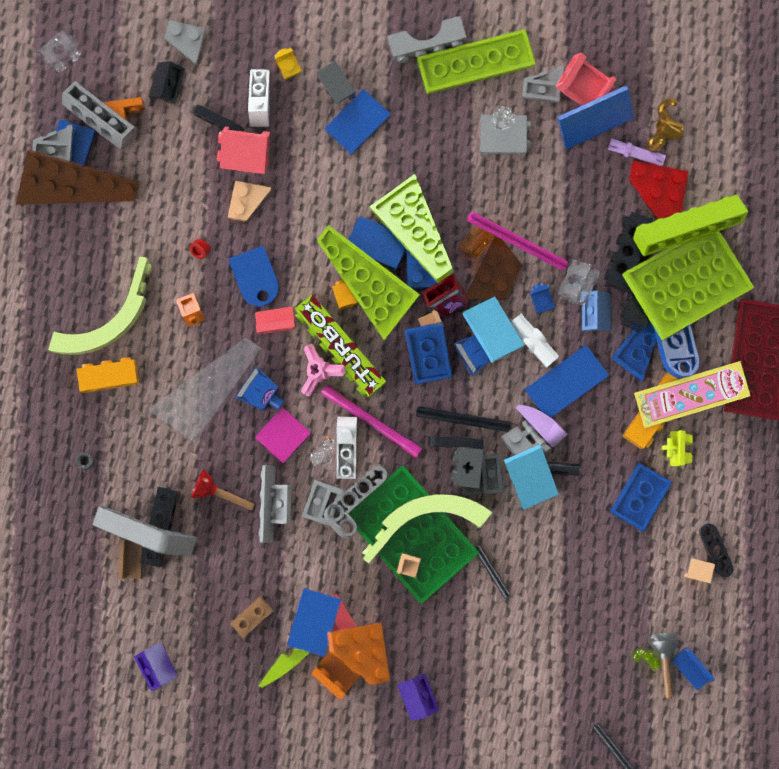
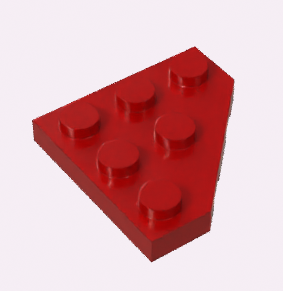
M633 160L629 181L654 214L656 220L670 217L675 213H681L689 171Z

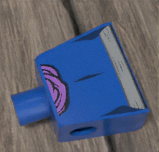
M475 335L458 341L453 345L471 376H474L490 362L489 357Z
M256 366L235 395L237 399L263 411L266 410L268 405L279 410L284 403L282 399L276 396L279 388Z

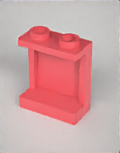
M579 53L573 56L555 88L582 106L612 92L615 87L614 82L616 78H609L585 61L587 57L584 54Z
M225 127L222 132H219L218 143H221V150H218L217 161L220 162V168L265 174L268 168L270 132L263 131L262 134L229 130V127Z

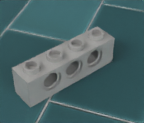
M76 81L62 93L63 106L120 150L133 138L134 126Z

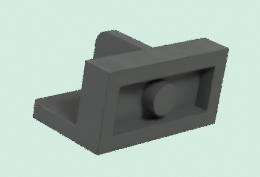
M336 61L317 72V76L326 88L327 94H330L336 104L346 98L350 101L356 97L355 90Z

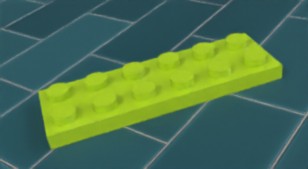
M526 29L417 57L426 95L535 67Z

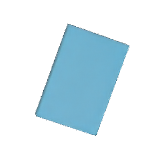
M496 297L464 311V318L492 363L524 346Z
M540 445L504 460L523 510L558 495Z

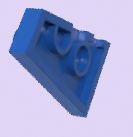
M648 320L642 333L632 330L611 358L641 382L643 381L653 347L657 340L650 320Z

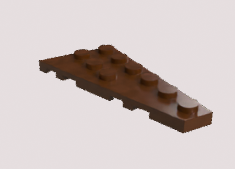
M29 149L26 154L16 205L135 201L141 181Z

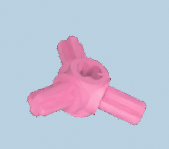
M313 344L305 346L304 352L309 361L307 365V375L309 377L301 392L306 396H311L318 383L329 379L330 376H344L346 369L344 365H331L329 362H325L323 358L319 357Z

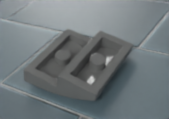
M500 454L483 455L479 489L462 488V496L503 493ZM467 463L462 466L466 471L470 470V467H467Z

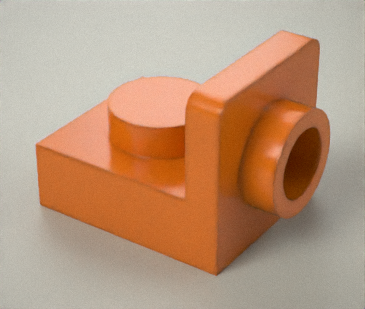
M194 293L176 300L182 318L188 327L197 325L205 320Z

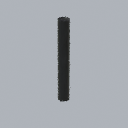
M481 546L475 547L479 552L477 556L503 597L506 598L511 595Z
M596 723L592 728L623 768L634 769L600 724Z

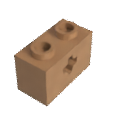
M260 596L233 620L230 625L244 638L274 610Z

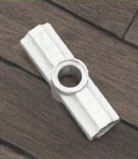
M522 314L511 322L523 344H526L529 348L528 351L534 353L546 368L559 357L546 342L547 340L537 328H534Z

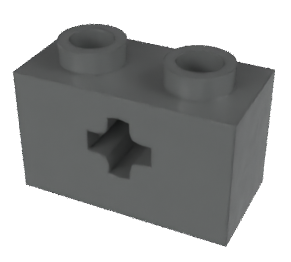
M459 447L457 451H454L453 462L455 463V470L451 472L453 487L479 489L483 450ZM467 463V467H470V470L466 471L462 466Z

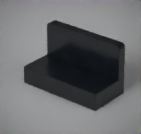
M171 61L158 62L148 97L151 99L160 98L168 103L176 104L185 68Z

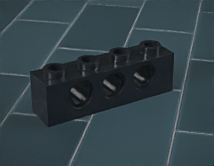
M631 212L629 216H625L622 227H624L623 234L619 233L616 245H619L617 252L613 251L610 262L613 263L611 270L607 269L604 280L607 281L605 286L625 293L630 290L623 275L617 271V266L621 265L628 271L638 265L642 253L633 238L629 236V231H636V228L642 224L652 223V218ZM623 248H629L632 255H624Z
M163 487L157 488L149 522L150 525L162 530L171 531L180 491ZM143 547L140 563L162 567L165 554Z

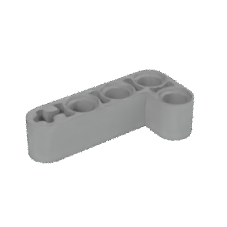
M376 466L372 468L324 511L325 520L340 537L348 538L356 532L357 525L348 513L386 480L387 472L383 467ZM379 473V478L371 483L369 480ZM359 484H364L366 486V493H361L359 491ZM348 496L352 499V506L344 503V497ZM330 509L337 510L338 518L330 516ZM343 524L350 525V533H345L342 530Z

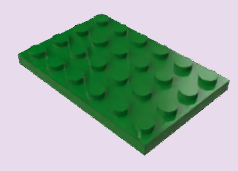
M402 465L348 514L355 521L357 531L368 544L373 546L378 541L375 538L382 529L385 531L388 529L382 522L391 513L404 504L429 496V494ZM431 512L416 516L405 522L394 532L377 554L419 603L422 604L479 552L444 512ZM402 553L421 559L416 577L397 573Z

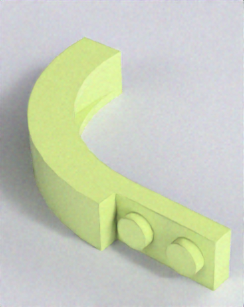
M139 257L127 300L119 313L110 322L99 329L84 334L70 335L53 332L48 350L67 355L91 353L111 345L126 334L139 318L147 300L140 296V294H143L146 288L144 280L151 271L152 265L149 264L150 261L147 258Z
M431 495L415 499L396 509L382 522L388 529L386 531L382 529L375 538L378 541L373 546L371 544L368 545L363 551L365 555L363 559L370 563L394 532L405 522L416 516L431 512H446L461 516L480 528L492 512L472 500L454 495Z

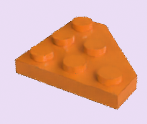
M382 623L327 632L330 653L345 662L346 666L362 676L369 685L390 681Z

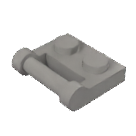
M314 480L302 517L330 526L325 518H322L331 492L336 493L334 500L336 501L346 491ZM331 509L330 516L336 518L337 510Z

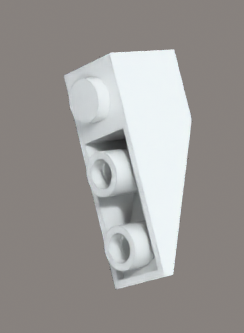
M250 70L248 106L250 127H269V70Z
M338 417L337 479H356L357 417Z

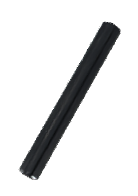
M420 406L416 410V416L421 418L504 432L510 430V422Z

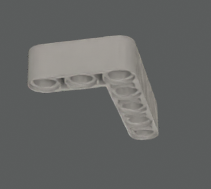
M103 506L98 507L93 525L164 554L191 557L197 537L186 533L162 530Z

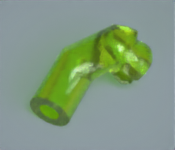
M640 648L635 649V652L631 655L636 662L644 659L653 670H657L661 665L652 653Z

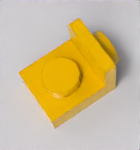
M284 48L277 52L275 60L285 80L302 73L292 48Z

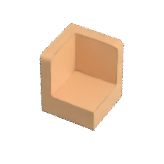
M435 310L418 319L421 326L442 322L438 312Z
M402 553L397 573L416 577L421 559Z
M691 559L688 573H685L684 577L711 583L715 564Z

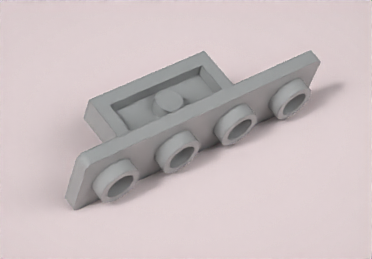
M262 465L261 509L259 512L260 543H273L274 524H290L292 485H275L276 467L273 465Z

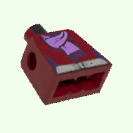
M453 273L441 282L423 291L427 306L445 316L455 311H464L469 302L462 285Z

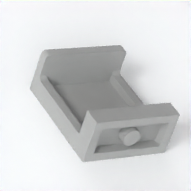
M481 115L480 156H488V154H521V157H525L527 151H530V140H527V133H530V122H527V115Z

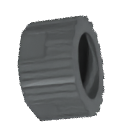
M82 452L76 457V463L79 468L86 470L94 465V459L90 453ZM85 456L89 459L87 465H83L81 459Z

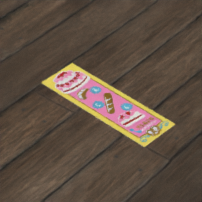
M740 361L634 393L644 428L750 396Z

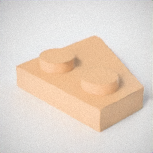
M235 181L228 218L247 222L253 212L261 205L264 198L271 192V187Z

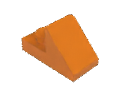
M142 97L104 102L105 105L127 122V112L137 114L141 112L140 110L145 109Z

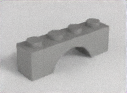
M460 16L442 21L438 34L429 40L414 39L406 31L388 35V44L393 62L398 61V63L407 62L411 57L416 56L417 58L433 51L438 52L448 47H458L466 42V35Z

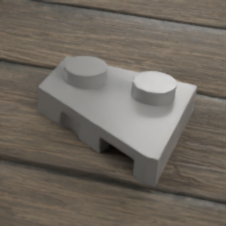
M169 20L164 38L190 59L192 63L197 64L206 29Z
M558 66L556 69L524 78L522 99L559 103L561 91L555 88L563 75L564 66Z
M68 125L67 128L58 132L53 131L45 137L41 136L34 139L32 150L71 161L74 126Z

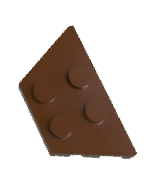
M494 236L466 294L468 300H489L493 297H496L497 300H506L523 265L503 239Z

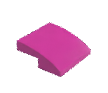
M282 408L255 438L277 459L284 463L309 437L311 432Z

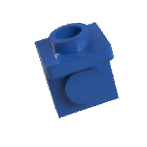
M543 283L537 284L530 291L536 314L555 309L549 291V284L545 286Z

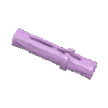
M611 138L608 150L621 153L624 157L631 156L660 166L663 165L666 157L665 154L651 152L634 146L631 142L624 143Z

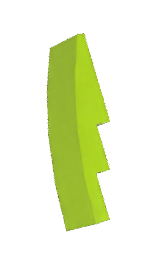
M295 648L290 656L283 652L258 686L262 688L277 680L294 668L310 652Z

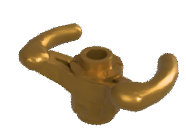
M674 98L663 100L657 108L660 117L655 127L657 131L646 144L647 150L651 152L661 149L666 143V138L679 140L684 133V126L674 120L666 109L668 105L677 106L678 102Z

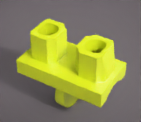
M670 431L667 445L661 448V450H667L670 466H685V464L692 463V454L685 452V445L693 443V436L686 434L685 431Z

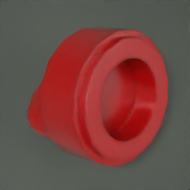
M196 239L190 245L191 254L198 259L205 258L211 250L209 244L201 239Z

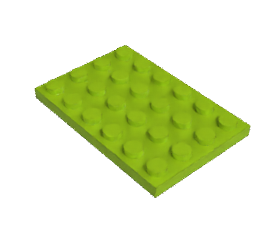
M720 231L668 248L622 274L661 340L668 338L754 288Z

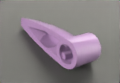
M520 404L516 407L553 448L568 435L557 422L543 412Z

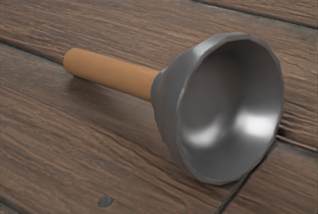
M675 633L653 634L648 636L647 640L652 649L659 653V657L662 660L665 697L670 699L673 697L669 658L671 657V652L677 646L679 635Z

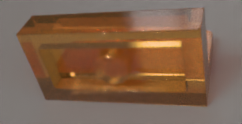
M475 225L458 247L476 260L495 235Z

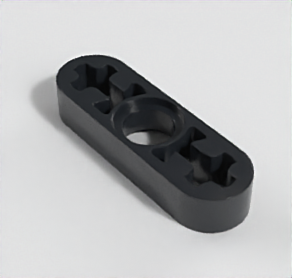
M199 104L196 105L192 112L196 117L214 126L215 124L220 126L221 130L225 127H229V130L244 132L245 130L237 123Z
M428 436V446L445 448L466 447L483 450L484 440Z
M704 524L699 529V535L711 563L715 564L714 570L720 577H729L733 573L734 567L720 534L713 524ZM706 527H708V529L713 530V533H711L712 539L717 538V542H712L709 545L707 544V541L711 540L709 536L704 535V532H706ZM714 545H718L721 548V553L718 556H714L711 553V548ZM725 556V560H722V562L729 567L726 570V574L720 572L721 563L719 561L716 563L715 559H721Z

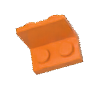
M329 652L311 674L341 700L360 675L346 666L345 662L340 658L335 657Z

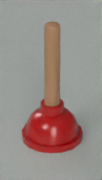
M204 469L201 471L191 494V498H204L208 494L211 496L216 495L249 510H253L255 506L250 501L217 488V485L213 484L212 477Z

